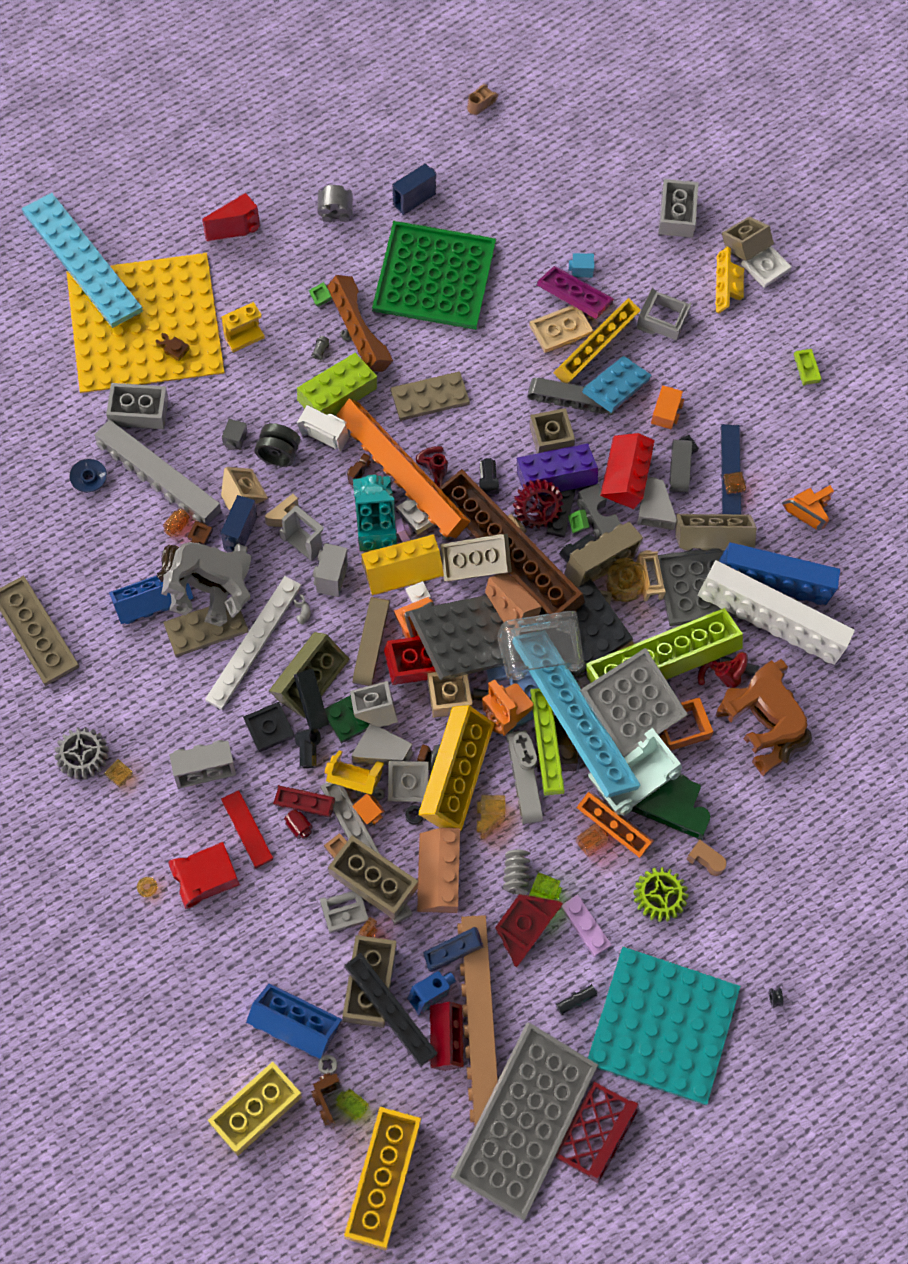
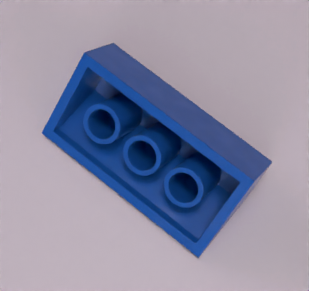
M157 575L109 592L121 624H130L140 617H150L154 612L170 609L172 602L171 594L167 593V596L161 594L163 582L157 578ZM187 583L186 593L190 600L194 597L190 585Z
M268 983L252 1003L246 1023L290 1044L292 1047L299 1048L309 1055L321 1059L327 1051L342 1019Z

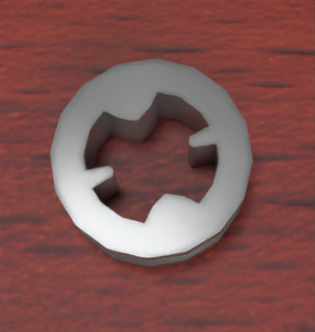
M331 1055L323 1056L318 1062L319 1071L323 1075L327 1073L334 1074L337 1070L335 1058ZM325 1060L327 1062L329 1060L332 1061V1069L329 1071L328 1068L327 1071L323 1069V1062Z

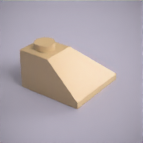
M226 467L224 469L221 496L229 510H231L237 495L255 500V504L268 499L253 469Z

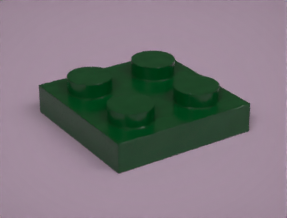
M351 695L325 708L328 722L341 744L365 732L370 723L354 716Z

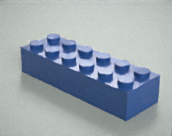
M729 542L719 562L800 601L806 600L817 605H827L838 590L839 568Z

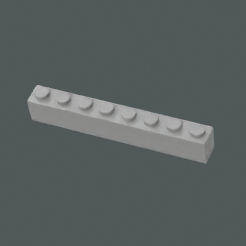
M108 420L94 434L96 445L104 451L106 449L115 461L120 460L128 471L133 470L136 472L141 481L149 482L154 491L162 492L164 497L170 503L175 502L183 513L186 514L188 512L192 515L194 521L208 525L221 512L219 502L111 420Z

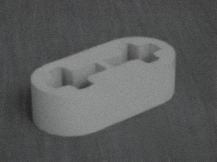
M524 732L517 733L513 738V748L518 763L522 769L531 770L536 766L537 762L531 738ZM519 739L526 741L525 749H523L522 745L518 743ZM526 753L528 758L532 759L531 764L524 761Z

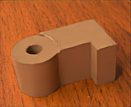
M701 840L697 842L686 859L692 864L698 861L713 876L721 875L726 867V859Z

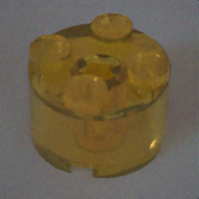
M621 558L613 563L608 570L606 588L608 592L612 593V598L615 601L630 602L641 596L646 579L644 567L631 558Z

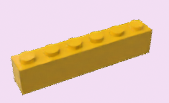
M628 297L553 372L556 377L563 383H569L641 311L638 306Z

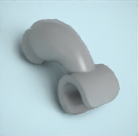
M299 595L302 602L298 603L294 599V605L297 608H302V611L296 619L300 624H304L310 619L311 611L305 602V597Z

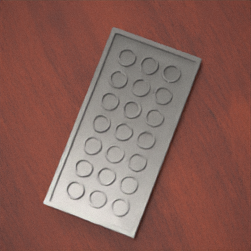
M526 1023L450 1178L517 1218L525 1220L598 1064L533 1024Z

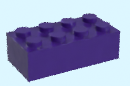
M588 443L516 458L517 475L522 488L523 484L529 485V480L535 483L536 479H540L541 482L544 479L548 483L552 482L560 491L598 484V466ZM540 492V493H538V494H539V495H544V494H548V493Z

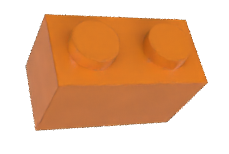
M662 385L651 424L672 430L673 424H677L680 414L677 411L682 409L685 399L682 398L683 391Z

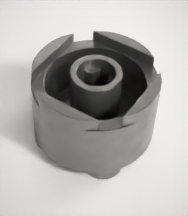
M328 185L324 187V190L321 191L320 189L318 191L317 212L322 217V221L331 222L332 219H339L341 222H347L350 220L353 193L349 188L347 191L341 185Z

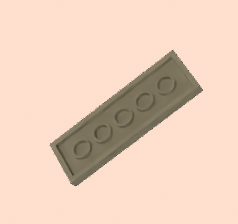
M24 575L1 587L0 613L43 684L47 686L78 669L79 664Z

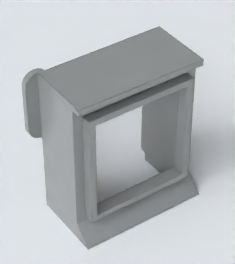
M652 287L639 314L637 329L649 334L656 332L677 340L690 313L692 303L688 304L659 293ZM654 303L680 313L675 325L649 316Z
M296 505L282 518L283 530H279L280 538L285 542H289L310 561H313L318 556L319 550H323L321 533L324 527ZM299 518L315 531L312 535L300 527Z

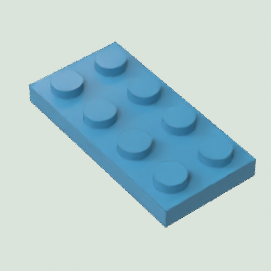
M622 356L586 385L582 393L612 413L649 382L652 375L630 359Z

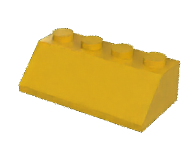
M434 534L361 554L362 566L372 596L444 576L440 551Z

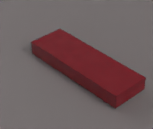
M278 785L273 804L283 808L297 809V811L331 818L336 798Z

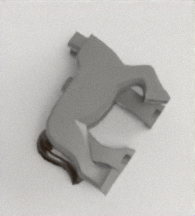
M192 542L182 544L180 547L176 545L165 546L161 555L162 568L157 573V578L163 582L161 594L166 596L167 593L171 594L170 611L187 615L193 610L192 603L186 593V584L189 583L196 589L210 593L209 610L205 622L221 627L227 622L226 607L230 617L234 618L251 597L244 583L251 562V555L247 554L248 548L237 544L233 552L226 553L215 547ZM230 593L232 596L227 600V596Z

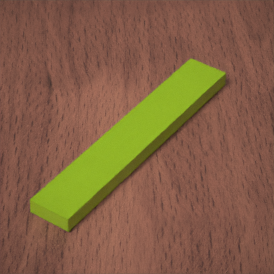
M539 688L530 689L544 796L564 794L553 710Z

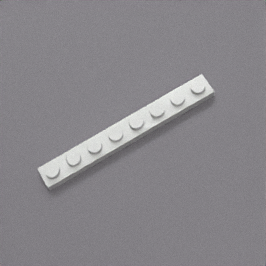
M284 576L205 698L206 702L223 710L301 588L300 583Z

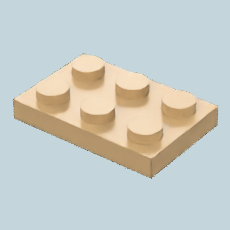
M572 305L532 320L529 323L544 353L588 337L593 333V329L583 312Z

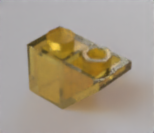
M481 795V802L477 801V813L481 814V821H477V833H481V839H485L505 820V795Z

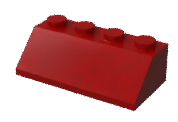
M639 433L613 436L600 496L634 510L644 497L654 439Z

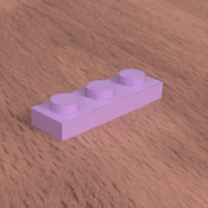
M578 895L563 903L561 906L562 910L594 957L612 946Z

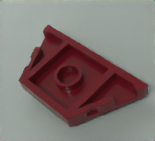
M519 894L498 922L495 929L501 937L503 945L508 951L515 967H518L563 905L562 901Z

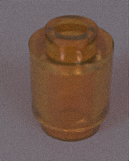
M182 509L174 511L163 524L164 532L171 537H177L189 523L190 516Z

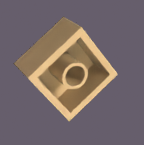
M437 672L428 673L427 683L433 718L450 716L452 707L470 705L472 707L468 675L440 681Z

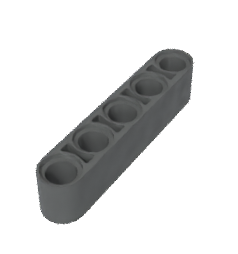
M543 378L531 379L527 395L530 400L534 401L536 399L538 402L554 403V405L563 407L572 406L574 409L590 410L589 412L604 415L605 413H608L607 415L615 413V410L612 413L582 393L584 386Z

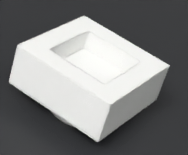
M423 581L406 588V593L411 603L426 597L431 599Z

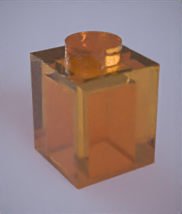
M595 823L577 836L576 843L585 855L589 857L607 844L608 834Z

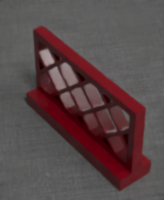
M594 1082L571 1122L555 1158L599 1184L639 1111V1104L633 1100L629 1101ZM598 1089L605 1094L606 1100L594 1103L592 1095ZM620 1101L625 1104L622 1111L612 1113L610 1103ZM608 1104L610 1115L598 1118L595 1107ZM593 1108L596 1119L584 1122L582 1113L584 1110ZM612 1118V1129L602 1132L600 1121ZM597 1122L600 1133L588 1136L585 1126ZM583 1126L586 1137L573 1140L572 1131L574 1128ZM602 1137L603 1146L601 1149L592 1151L589 1140ZM587 1141L590 1152L577 1155L575 1144ZM573 1145L575 1156L565 1158L560 1155L564 1147ZM591 1155L593 1164L588 1171L581 1167L579 1159Z

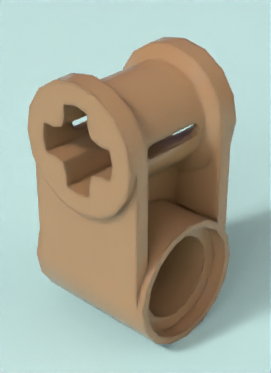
M482 84L468 96V112L472 115L480 114L488 106L496 102L498 94L488 89L486 84Z

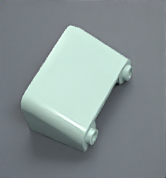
M653 728L645 733L647 739L644 743L642 741L638 742L639 747L624 757L641 785L638 790L606 798L592 774H588L594 787L617 815L628 814L633 806L670 779L674 780L681 774V763Z

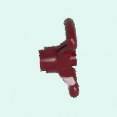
M433 446L422 450L416 455L415 459L417 464L427 467L434 479V483L440 487L442 486L443 477L448 470V460H446L443 454H440L444 451L442 446ZM438 453V454H434V455L432 456V458H431V457H426V456L429 455V454Z
M740 652L731 661L716 662L714 660L701 665L697 677L698 684L701 686L705 684V673L708 668H711L726 687H737L741 683V676L747 667V653Z

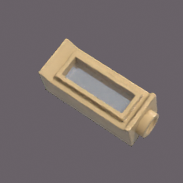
M643 551L639 553L636 563L644 602L649 600L650 595L658 594L659 600H663L666 591L663 584L658 551Z

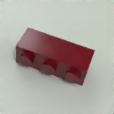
M450 1001L430 1005V1044L438 1053L430 1060L431 1068L441 1071L464 1068L462 1005Z

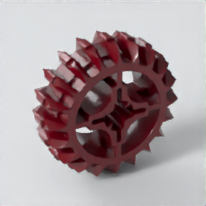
M536 479L535 483L529 480L528 486L523 484L524 489L518 490L520 495L514 496L516 502L513 503V506L516 508L514 513L517 515V519L522 521L523 525H528L532 529L534 526L540 529L541 525L547 528L548 522L553 523L552 519L554 517L559 518L557 512H562L560 506L564 505L561 500L563 497L559 493L558 487H555L552 482L548 483L545 479L542 482L540 479ZM545 492L549 495H539L538 493ZM527 513H538V515H528Z

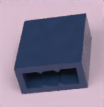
M424 163L392 184L393 205L403 216L436 195L437 174L435 170Z
M240 495L236 496L221 531L223 548L227 553L233 552L237 544L246 545L257 520L255 500Z

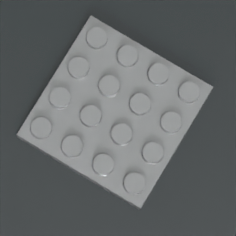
M646 648L580 689L593 713L611 736L623 757L639 747L638 742L642 741L644 743L647 739L645 733L653 728L659 734L688 715Z

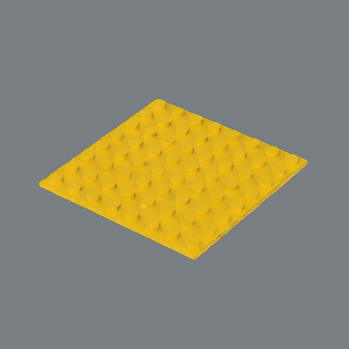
M207 253L109 265L143 309V312L113 328L71 274L66 271L80 393L110 389L111 383L144 385L224 374ZM162 333H166L170 340L175 336L189 345L190 349L179 362L165 354L164 348H159L156 345V339L161 342L164 341L161 336Z

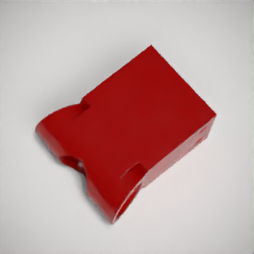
M223 842L189 855L187 858H176L168 862L173 878L180 882L179 894L185 909H190L203 899L240 885Z

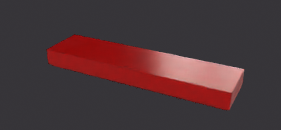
M238 790L221 798L255 869L273 861L274 859L240 791Z

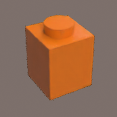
M366 794L352 806L367 825L371 823L375 825L383 819L382 814L385 810L373 795Z

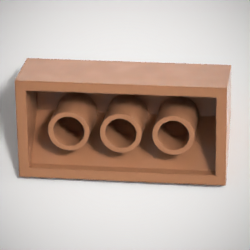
M437 828L420 833L417 912L458 913L460 828Z

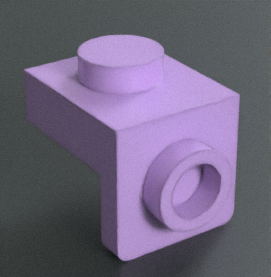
M402 518L396 520L397 544L412 540V531L409 524L405 525Z

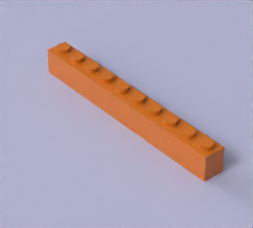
M349 399L336 416L346 422L347 429L351 431L350 435L362 443L361 447L373 455L372 459L384 467L383 471L395 479L394 483L406 491V496L417 503V508L429 516L428 520L440 528L439 531L447 538H457L471 521L359 402Z

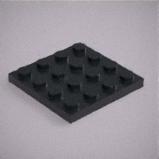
M592 579L578 587L585 599V603L557 627L541 611L534 630L535 633L546 632L574 679L587 671L586 663L614 653L633 640V637Z

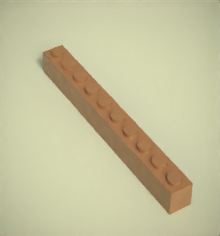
M486 915L462 916L461 923H457L458 935L473 927L478 928L484 946L464 956L463 963H460V976H464L465 984H461V994L466 996V1004H462L463 1017H467L468 1024L464 1025V1038L469 1039V1046H465L466 1059H470V1067H466L467 1080H471L472 1088H468V1100L473 1101V1110H469L470 1123H474V1128L498 1082Z

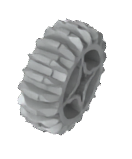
M77 727L75 733L69 730V736L63 734L64 741L58 740L57 743L60 747H55V752L58 754L54 756L55 760L58 761L56 764L61 768L62 773L67 772L70 778L74 775L77 780L80 778V775L86 780L89 773L94 777V770L101 773L99 765L106 766L104 760L109 758L107 754L109 748L105 746L107 742L105 739H102V735L100 733L96 734L94 729L89 732L87 727L83 731ZM83 740L90 741L94 743L96 746L92 747V745H84ZM81 747L83 749L82 759L80 757ZM94 757V759L87 764L88 760ZM67 760L79 761L80 766L72 765Z

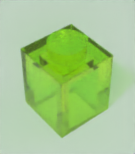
M350 1088L346 1092L343 1090L336 1098L338 1102L336 1108L355 1124L358 1123L369 1109V1103Z

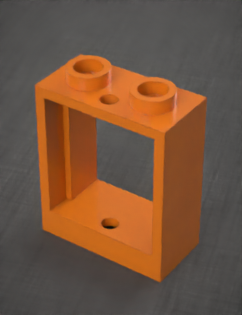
M700 697L681 703L686 712L692 711L700 733L671 742L667 729L660 733L659 737L670 751L711 739L713 729Z

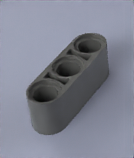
M673 439L669 481L671 486L669 491L685 493L689 491L692 441Z

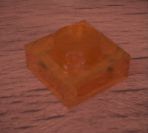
M742 472L724 474L723 480L727 494L744 492L746 490Z
M370 917L358 932V935L374 937L378 931L376 928L377 921Z

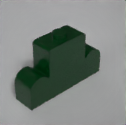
M681 774L674 780L670 779L633 806L631 810L634 813L699 840H702L710 821V812L706 808H694L701 785L690 781L688 777Z

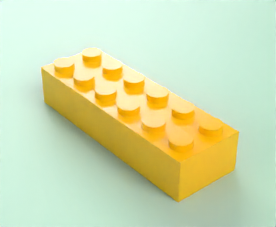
M470 705L452 707L418 815L439 828H460V831H462L495 724Z
M383 1107L379 1108L344 1239L387 1251L419 1132L421 1118Z

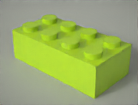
M353 353L297 387V401L304 409L308 405L326 415H335L349 399L358 401L377 389V375L356 353Z

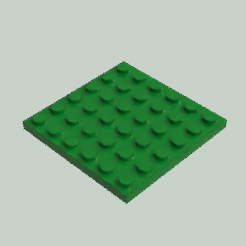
M393 221L372 305V312L477 330L496 238Z

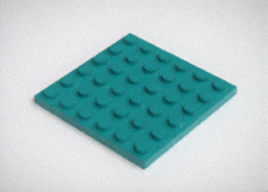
M622 946L588 1059L598 1064L597 1068L706 1106L741 986Z

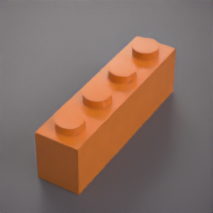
M592 791L588 792L576 807L639 858L643 857L654 842L653 839L624 816L617 815L610 805Z

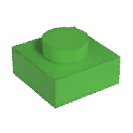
M325 282L308 290L317 307L333 299Z
M579 510L568 516L572 534L590 528L585 510Z

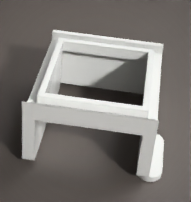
M308 405L297 421L301 435L308 434V436L336 450L338 448L340 452L350 438L344 420L332 414L326 415Z

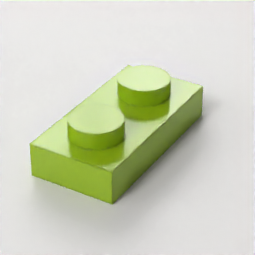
M813 350L795 351L793 356L802 384L820 383L821 376Z

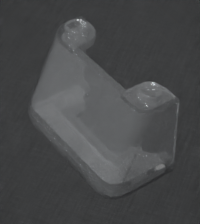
M575 611L508 620L502 623L497 638L507 679H523L529 670L565 665L566 669L577 671L584 665L579 620Z

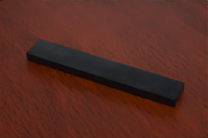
M361 953L344 965L346 971L420 1068L438 1054Z

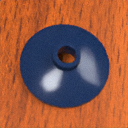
M83 459L71 468L69 478L75 489L89 493L100 489L107 479V471L105 466L98 460Z

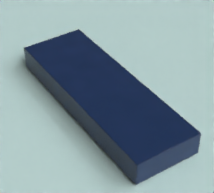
M473 927L424 951L423 954L428 971L433 972L484 946L478 928Z

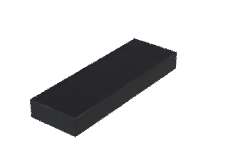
M314 669L293 674L309 729H319L329 725Z

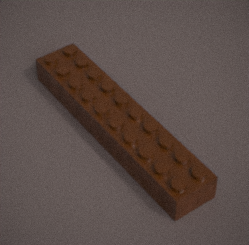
M463 469L439 487L471 521L464 530L472 539L508 534L512 572L509 574L542 606L541 611L556 627L585 603L583 593Z

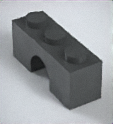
M599 484L579 491L578 499L576 500L579 509L586 511L588 523L594 529L593 534L596 540L602 534L612 532L616 526L621 524L616 514L607 517L599 514L598 510L606 507L607 498L600 496L602 488Z

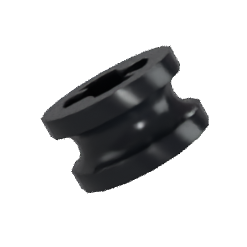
M417 805L410 806L406 810V820L409 824L417 825L423 820L421 816L415 819H411V815L409 816V813L413 814L414 811H417L418 815L420 807Z
M777 987L776 990L769 988L771 1006L775 1007L776 1004L783 1006L782 989L780 987Z

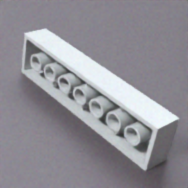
M715 560L697 595L704 601L711 602L719 606L720 609L725 608L726 611L736 615L738 618L744 619L754 624V626L770 632L773 636L780 637L791 645L798 646L807 653L814 654L825 662L834 665L848 647L855 631Z

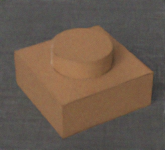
M339 833L327 842L324 848L334 859L347 841Z

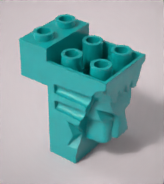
M376 474L367 475L361 479H353L359 551L377 550L397 544L394 497L392 496L390 476L382 477Z

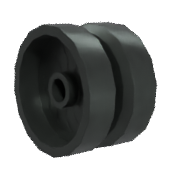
M277 423L265 424L261 429L260 439L256 443L255 454L259 459L268 464L280 467L291 466L296 456V450L301 442L300 436L287 426Z

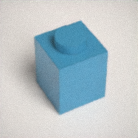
M573 253L572 260H569L568 270L572 271V276L593 278L594 254Z

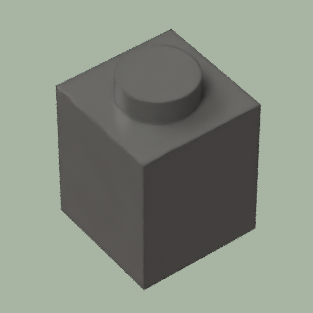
M228 419L222 435L223 445L230 450H241L248 432L247 424Z

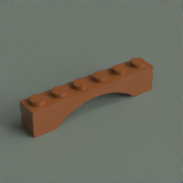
M335 275L327 285V288L361 359L372 371H385L393 362V359L387 347L375 337L361 317L357 304L359 289L353 277Z

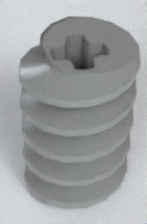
M519 849L510 850L505 853V858L507 859L504 863L506 868L504 869L505 876L503 878L505 882L503 889L505 891L518 895L528 894V890L523 889V887L528 886L529 883L523 881V879L529 878V875L525 874L524 871H528L530 867L524 864L530 863V859L525 858V856L530 855V852Z

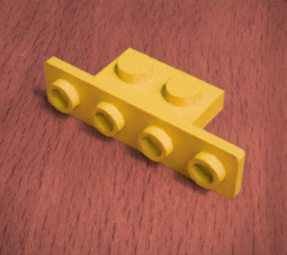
M730 247L720 251L716 257V313H721L730 306V297L736 300L744 298V268L731 262Z

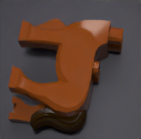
M782 659L775 663L771 660L760 668L746 688L727 689L715 715L716 717L730 716L727 719L732 723L737 717L750 709L757 720L771 730L763 734L751 732L743 738L746 743H752L754 747L752 751L754 753L764 748L773 747L770 754L758 755L752 760V763L762 776H765L782 762L789 765L793 754L807 749L812 743V734L807 728V717L795 701L793 693L782 684L781 679L784 678V672L788 669V666Z

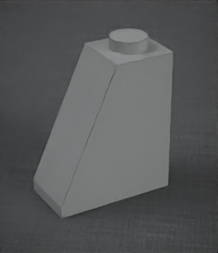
M655 477L647 478L644 497L640 502L637 524L674 530L676 516L664 481Z
M370 724L351 756L354 763L374 765L376 761H380L384 765L389 766V761H410L414 752L412 751V743Z

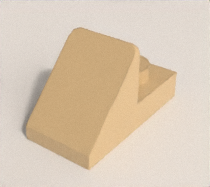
M291 494L265 515L266 525L283 527L282 518L296 505L299 507L298 498Z

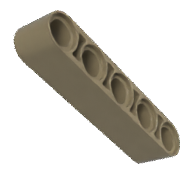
M370 598L352 683L373 685L372 679L375 676L376 662H378L380 645L384 634L383 628L386 625L390 600Z

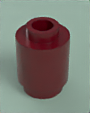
M294 809L284 817L285 825L297 839H306L312 833L311 829L313 826L301 811L298 812L297 809Z

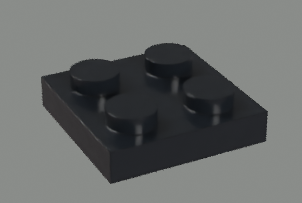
M280 702L243 716V720L259 753L295 738Z

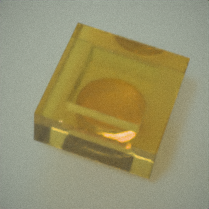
M117 759L104 774L120 788L131 777L133 772Z

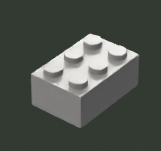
M664 179L661 192L658 234L693 238L696 226L699 182Z
M111 383L106 413L107 419L120 427L164 429L169 398L166 386Z
M217 740L210 745H196L193 749H178L169 754L178 789L236 775L229 741Z

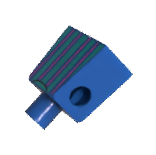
M437 971L413 985L407 999L418 1015L429 1009L430 1005L436 1004L445 998L450 990V986L456 983V979L451 972L442 976Z

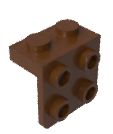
M327 1073L319 1078L320 1081L313 1084L314 1090L311 1091L316 1107L321 1105L322 1110L319 1112L324 1125H329L333 1129L335 1128L334 1121L323 1096L341 1088L336 1073L333 1075Z

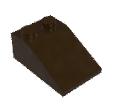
M554 716L561 770L576 771L578 765L577 749L558 718ZM535 732V745H536V756H537V762H536V764H537V772H541V769H540V761H539V754H538V747H537L536 732Z

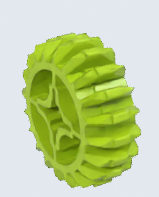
M654 867L652 868V874L649 871H645V877L640 876L638 879L640 882L635 883L637 889L634 890L633 895L638 897L634 899V902L640 903L637 907L638 910L645 909L643 916H646L648 913L651 914L650 920H653L655 916H658V922L662 921V916H664L666 921L670 920V916L675 919L677 918V913L681 914L683 912L682 907L687 905L685 900L688 899L689 895L684 892L688 888L687 886H681L684 883V879L677 880L678 873L674 876L671 875V869L665 873L663 867L660 868L659 872ZM654 881V890L650 891L649 894H645V887ZM662 881H665V882L669 883V884L672 885V886H671V887H667V886H665V885L663 884ZM658 891H660L661 894H665L663 898L661 897V895H657ZM677 894L676 903L668 908V898ZM649 902H656L660 908L651 905Z

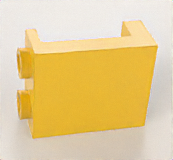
M254 302L221 316L224 337L233 353L265 338L259 326V319L262 315Z
M339 750L335 756L332 755L330 762L327 763L325 768V774H327L326 782L372 795L380 782L384 763L376 761L373 768L368 770L342 762L343 751Z

